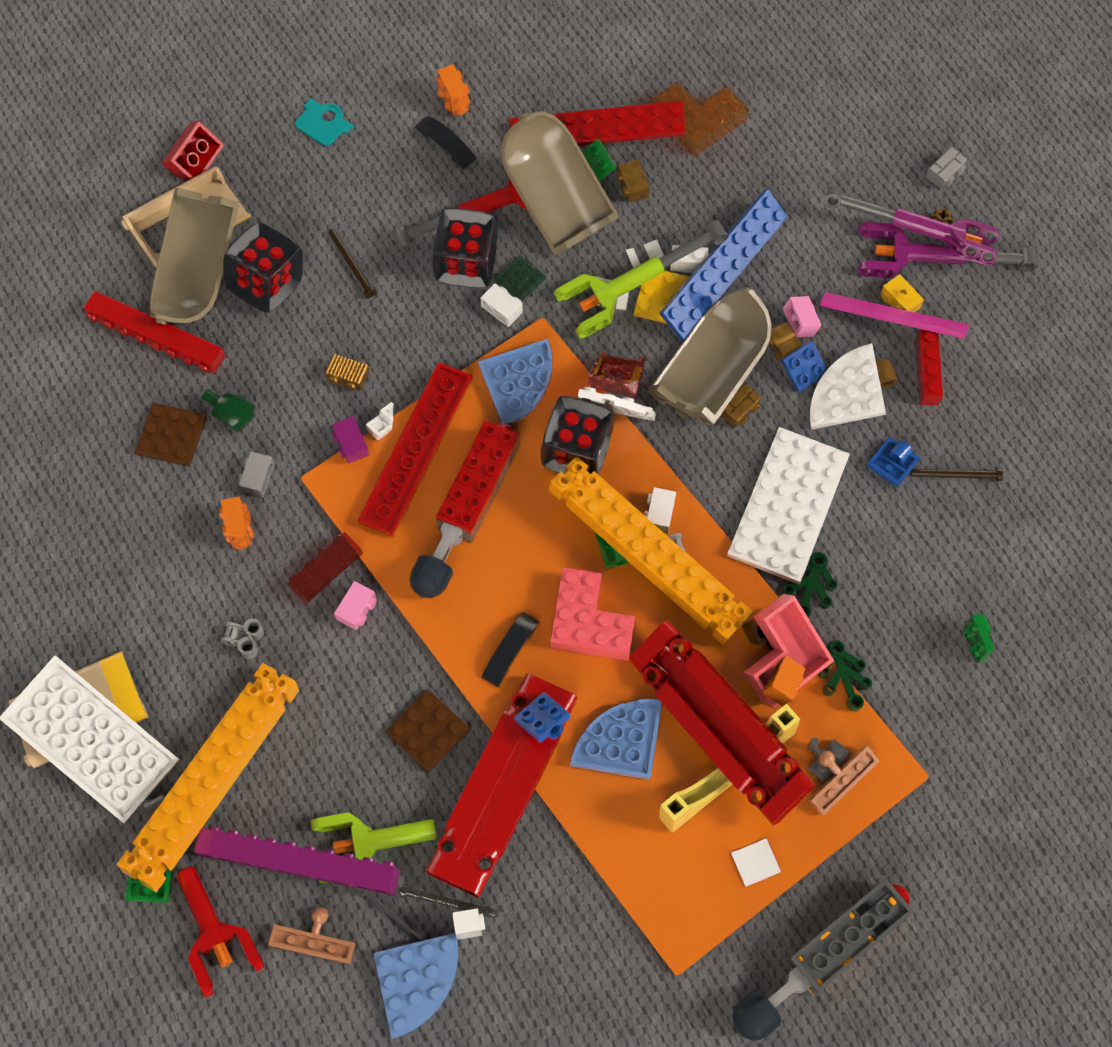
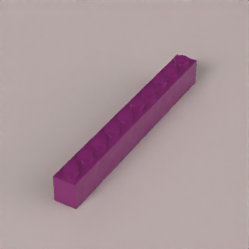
M209 826V829L202 828L200 830L194 850L201 857L391 896L395 895L401 872L395 867L394 863L383 861V864L375 863L376 860L368 857H363V860L355 859V855L348 853L339 856L336 855L335 851L324 849V852L316 851L317 848L305 845L304 848H300L292 842L286 841L285 844H280L278 840L272 838L260 840L258 836L253 834H247L246 837L240 836L239 832L228 830L225 833L221 832L220 828Z

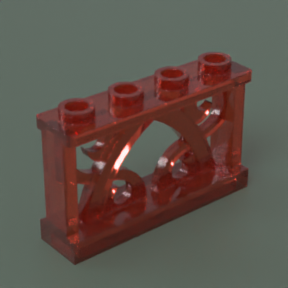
M602 351L601 355L597 356L596 362H594V367L589 375L588 385L596 390L628 395V398L635 400L643 378L646 358L638 357V360L606 355V352ZM620 372L624 376H620L617 378L611 375V373Z

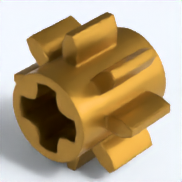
M945 208L935 209L934 214H931L930 217L949 224L953 222V218H950L952 212Z

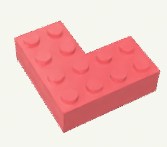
M563 567L550 649L629 660L635 616L597 610L602 573Z
M783 594L754 616L773 650L743 672L762 704L771 708L776 707L778 703L764 695L763 691L776 663L784 656H788L806 668L803 674L804 680L796 690L834 662V659L795 596Z

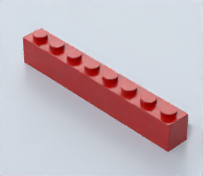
M94 291L83 308L87 318L92 322H101L106 328L111 330L114 328L123 336H132L141 344L145 342L157 351H165L172 358L178 357L188 365L194 364L203 372L208 373L209 371L215 374L225 358L223 348L168 323L167 325L157 323L156 318H152L146 313Z

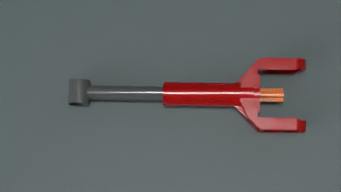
M509 180L504 188L458 205V209L489 213L507 205L516 204L528 211L511 180ZM439 217L408 229L405 225L392 230L391 232L397 247L412 243V238L437 229Z
M163 794L143 803L149 818H151L164 800ZM183 854L176 864L178 870L176 878L200 930L197 941L191 949L188 961L205 998L214 994L213 984L200 957L201 954L205 955L214 950L221 968L228 966L233 961L225 944L233 941L238 936L245 954L255 970L258 972L265 967L247 929L219 921L196 868L190 867L185 854Z

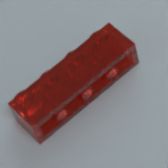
M346 532L342 535L339 534L333 539L332 544L320 550L318 556L313 561H308L304 565L303 570L292 575L287 585L306 605L363 554V551Z

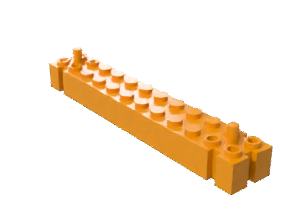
M576 456L566 466L565 473L560 472L550 482L549 491L559 500L564 497L567 500L566 506L701 627L704 629L710 627L713 630L711 635L720 644L724 645L753 611L742 601L738 604L732 599L735 596L596 472L590 474L587 471L588 465Z
M264 663L261 664L254 674L256 681L253 684L248 682L132 842L135 847L133 851H126L117 863V866L123 873L135 880L138 878L144 886L154 892L158 891L166 879L163 875L167 869L173 870L286 710L284 703L286 701L291 703L299 692L295 680L284 674L279 678L275 669Z

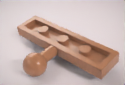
M864 745L839 768L831 751L821 752L819 755L820 764L829 767L834 775L808 799L820 815L824 816L880 760L868 746Z
M317 907L312 912L314 923L311 933L274 924L268 946L351 965L356 944L319 935L322 924L328 919V912L323 907Z

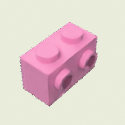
M809 296L790 297L784 305V313L797 338L814 337L822 325Z
M354 581L334 613L336 620L357 630L359 625L362 626L365 623L367 612L369 609L372 610L377 602L375 592Z

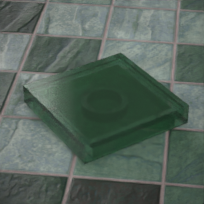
M521 255L495 277L497 283L521 302L546 280V276Z

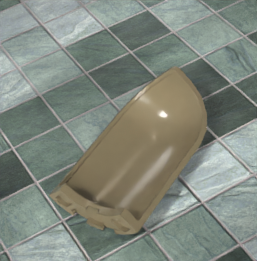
M545 111L534 112L530 115L525 113L518 117L519 121L504 136L501 145L502 163L509 179L556 256L590 236L589 231L592 234L618 219L619 215L566 126L554 115Z
M175 188L150 294L149 314L152 318H156L157 323L167 325V321L190 323L201 319L212 309L218 295L223 274V258L230 245L240 202L209 195L208 199L202 198L201 193Z
M750 287L739 288L727 293L709 307L647 392L662 405L666 406L669 404L677 409L675 413L688 419L690 416L696 418L698 423L715 424L764 354L771 339L772 324L769 313L761 299L756 295V292Z

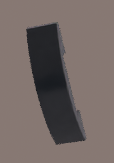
M427 116L415 126L426 138L430 137L451 155L452 160L462 169H465L476 160L475 155L467 145L438 120Z
M523 612L498 646L482 678L499 688L508 674L510 666L528 638L530 639L540 621Z

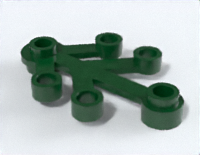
M814 552L810 556L805 572L812 569L810 576L802 579L800 584H787L783 589V594L793 595L795 591L806 587L800 606L808 619L811 615L809 604L814 589L821 600L820 605L822 608L828 609L832 605L831 597L826 594L817 578L819 572L826 581L825 588L828 591L836 590L838 585L826 568L828 564L826 555L821 552ZM815 560H820L821 564H816ZM832 582L835 587H829L828 583ZM791 588L792 592L787 593L785 589ZM823 600H828L830 604L825 605Z
M831 641L827 644L826 648L835 660L837 669L829 683H826L823 687V693L826 696H832L841 678L848 697L846 701L847 708L850 711L857 712L863 707L864 699L860 695L855 694L850 678L859 683L860 689L868 690L872 686V680L859 674L865 669L866 663L862 659H857L847 653L845 645L841 641ZM844 660L852 664L853 670L845 665ZM832 663L823 669L826 674L819 672L817 675L820 678H826L830 673L829 668Z

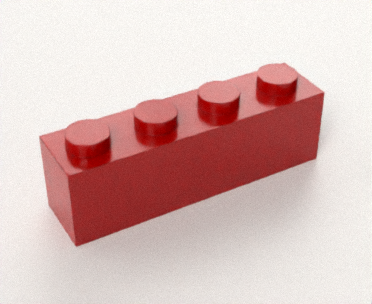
M920 329L915 339L920 405L939 406L943 398L939 333Z

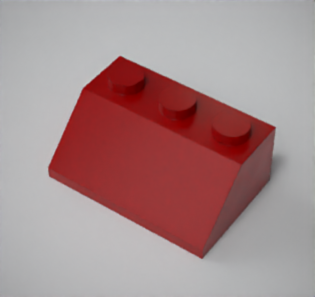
M200 121L189 123L161 164L173 175L188 181L207 171L224 144Z

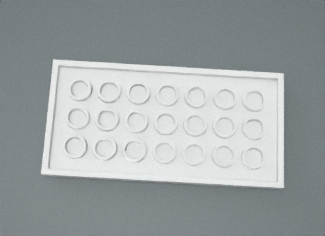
M779 427L727 557L800 584L848 460L849 453Z
M54 656L0 716L1 721L123 823H126L180 760L57 656Z

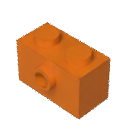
M784 656L776 663L763 694L781 706L788 702H793L797 696L796 689L804 680L803 674L806 668L788 656Z

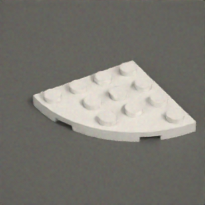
M872 343L846 353L835 361L823 374L811 401V429L886 415Z
M584 387V390L579 389L578 399L606 407L615 414L655 421L656 413L652 411L653 408L636 404L632 398L623 397L620 399L612 394L596 393V389Z

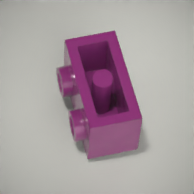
M354 416L332 424L334 431L331 434L334 442H339L341 446L338 450L342 459L346 458L349 464L369 456L368 447Z

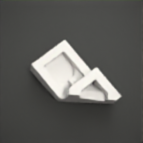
M391 402L382 408L380 414L365 426V429L377 440H380L392 430L393 403Z

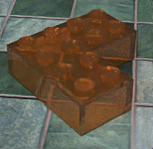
M675 82L650 100V104L683 100L686 136H676L675 138L694 158L747 121L749 108L727 86L699 104L678 82Z

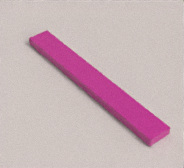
M825 292L820 304L822 307L965 339L969 329V324Z

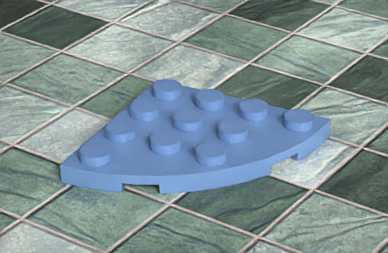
M548 339L478 361V366L501 423H506L510 426L520 421L539 404L545 395L552 373V353Z
M640 699L626 704H619L602 713L586 728V731L577 742L570 766L650 780L662 706L661 701L657 699Z
M456 933L374 953L392 1039L411 1032L422 1025L438 1010L445 1000L454 981L458 963Z

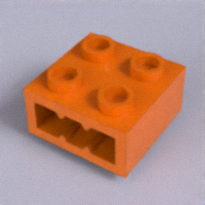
M454 64L437 70L438 78H436V82L439 87L437 88V93L440 99H444L446 111H450L453 117L465 114L469 111V88L466 83H463L460 70H456Z
M240 496L221 500L222 507L219 508L220 518L223 519L222 531L224 537H226L227 544L231 543L233 549H246L252 545L251 539L254 538L253 528L250 525L251 515L246 502L243 503Z

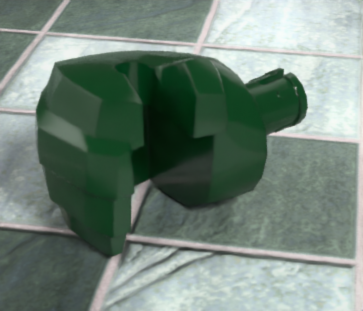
M207 389L201 397L214 406L211 412L212 416L222 420L236 432L244 429L255 417V405L247 401L242 395L225 393L219 397L210 389Z

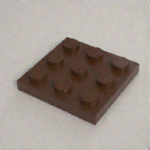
M152 402L135 449V454L190 467L207 419L206 414Z
M427 689L385 732L429 773L471 729Z

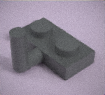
M812 738L808 744V749L818 758L808 768V771L824 783L833 772L829 767L820 764L819 755L823 750L817 746L819 740ZM835 739L824 750L831 751L834 754L835 763L838 766L850 754Z

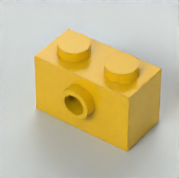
M900 274L885 284L881 291L882 299L893 308L916 312L921 308L924 301Z

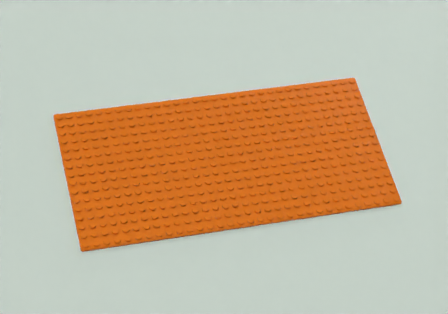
M540 318L462 370L471 374L473 379L393 537L361 525L357 520L419 399L393 416L392 430L380 440H377L369 432L363 435L368 447L369 456L348 464L346 458L342 459L338 452L304 474L301 480L492 734L506 709L508 710L512 697L516 694L526 674L541 678L578 697L570 713L571 717L566 721L557 747L535 791L667 966L678 976L918 788L929 776L865 699L864 705L859 711L853 712L847 708L846 701L848 697L841 678L832 696H826L823 693V687L826 683H829L837 669L834 662L830 666V673L826 678H820L818 675L814 676L796 690L797 696L793 702L786 703L800 718L796 733L783 744L788 750V755L798 761L800 768L814 782L815 787L774 826L757 806L749 803L747 795L739 792L732 784L673 833L659 818L660 805L676 792L683 791L696 784L718 767L663 704L661 706L650 780L570 766L577 742L586 731V728L602 713L622 703L626 704L640 699H659L654 694L655 689L644 682L642 674L629 660L550 649L563 567L602 573L597 610L635 616L629 658L661 623L668 620L686 640L692 643L694 649L700 651L764 723L783 706L778 704L776 707L771 708L763 705L743 673L772 651L768 649L766 642L761 645L750 643L741 626L722 645L711 635L713 630L710 627L706 629L701 627L631 563L606 570L595 537V531L566 506L567 500L564 497L559 500L549 491L550 482L559 473L541 464V446L556 401L560 396L578 398L579 389L584 390V387L594 388L596 393L607 394V392L544 318ZM548 339L552 353V373L546 393L539 404L527 416L510 425L513 432L519 434L520 447L473 542L471 543L463 539L460 544L452 547L445 561V564L449 565L453 570V575L446 589L440 595L431 599L423 598L415 593L410 586L409 578L411 571L419 556L434 555L442 539V532L437 528L436 515L484 420L496 425L501 423L478 366V361ZM614 413V428L599 476L643 515L645 511H649L650 505H647L648 494H653L654 487L676 492L670 526L666 535L681 533L682 545L686 549L687 554L735 595L732 599L737 604L742 601L753 611L743 624L752 620L755 615L779 597L753 566L727 557L732 544L729 537L629 418L625 415ZM524 612L540 621L530 639L528 638L510 666L508 674L498 688L483 679L482 675L503 638L518 617ZM681 643L680 646H679V651H680V653H681V652L683 651V649H684V646H683L682 643ZM656 672L652 675L653 680L657 677ZM853 686L854 691H855V694H858V695L861 696V694H860V693L856 690V688ZM518 701L515 705L517 707H523L526 703L523 701ZM817 738L819 740L817 746L823 751L835 739L850 752L838 766L839 768L864 745L868 746L880 762L824 816L820 815L808 799L834 774L832 773L822 783L808 771V768L818 758L808 749L811 739ZM787 762L785 764V771L789 773L791 766ZM758 791L756 794V797L759 801H761L762 799V793L760 791ZM767 839L781 872L745 887L731 852Z

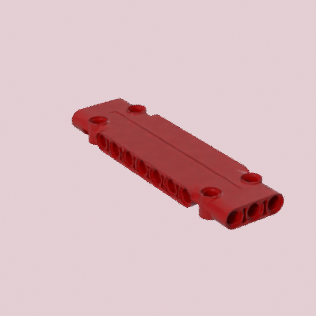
M668 620L661 623L630 656L629 661L642 674L644 682L655 689V696L734 787L742 794H746L749 803L757 806L773 826L779 823L814 789V782L800 768L798 761L788 755L785 745L700 651L694 649L692 643L686 640ZM682 643L683 646H684V649H683V651L680 653V651H679V646H680V644ZM654 672H656L657 674L655 680H653L652 678ZM787 762L791 766L789 773L785 771V764ZM758 791L762 793L761 801L756 797Z
M531 674L525 675L519 689L512 697L508 710L506 709L502 714L445 826L444 835L439 840L438 847L425 871L430 876L477 898L480 897L490 875L494 872L498 859H501L561 737V735L556 739L547 737L539 743L516 723L514 717L543 692L567 710L569 714L578 699L575 694ZM518 701L526 703L523 707H517L515 704ZM447 843L453 845L450 851H444L442 847ZM488 861L491 865L488 869H481L479 867L480 863Z

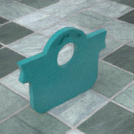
M311 98L303 105L306 110L296 120L298 130L324 146L332 145L342 133L348 135L349 131L354 128V125L343 119V112L339 106L331 103L321 105ZM327 111H331L335 114V118L332 121H325L322 119V115Z

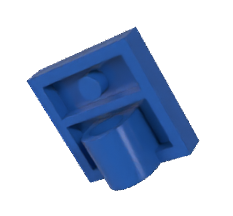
M813 341L805 343L780 359L797 392L802 391L821 379L827 371Z
M889 437L868 462L867 467L898 488L919 462L920 457L912 452V448L908 443L902 440L897 442Z
M543 692L518 713L514 719L518 725L541 743L547 737L550 739L558 738L563 732V723L571 716L567 710Z

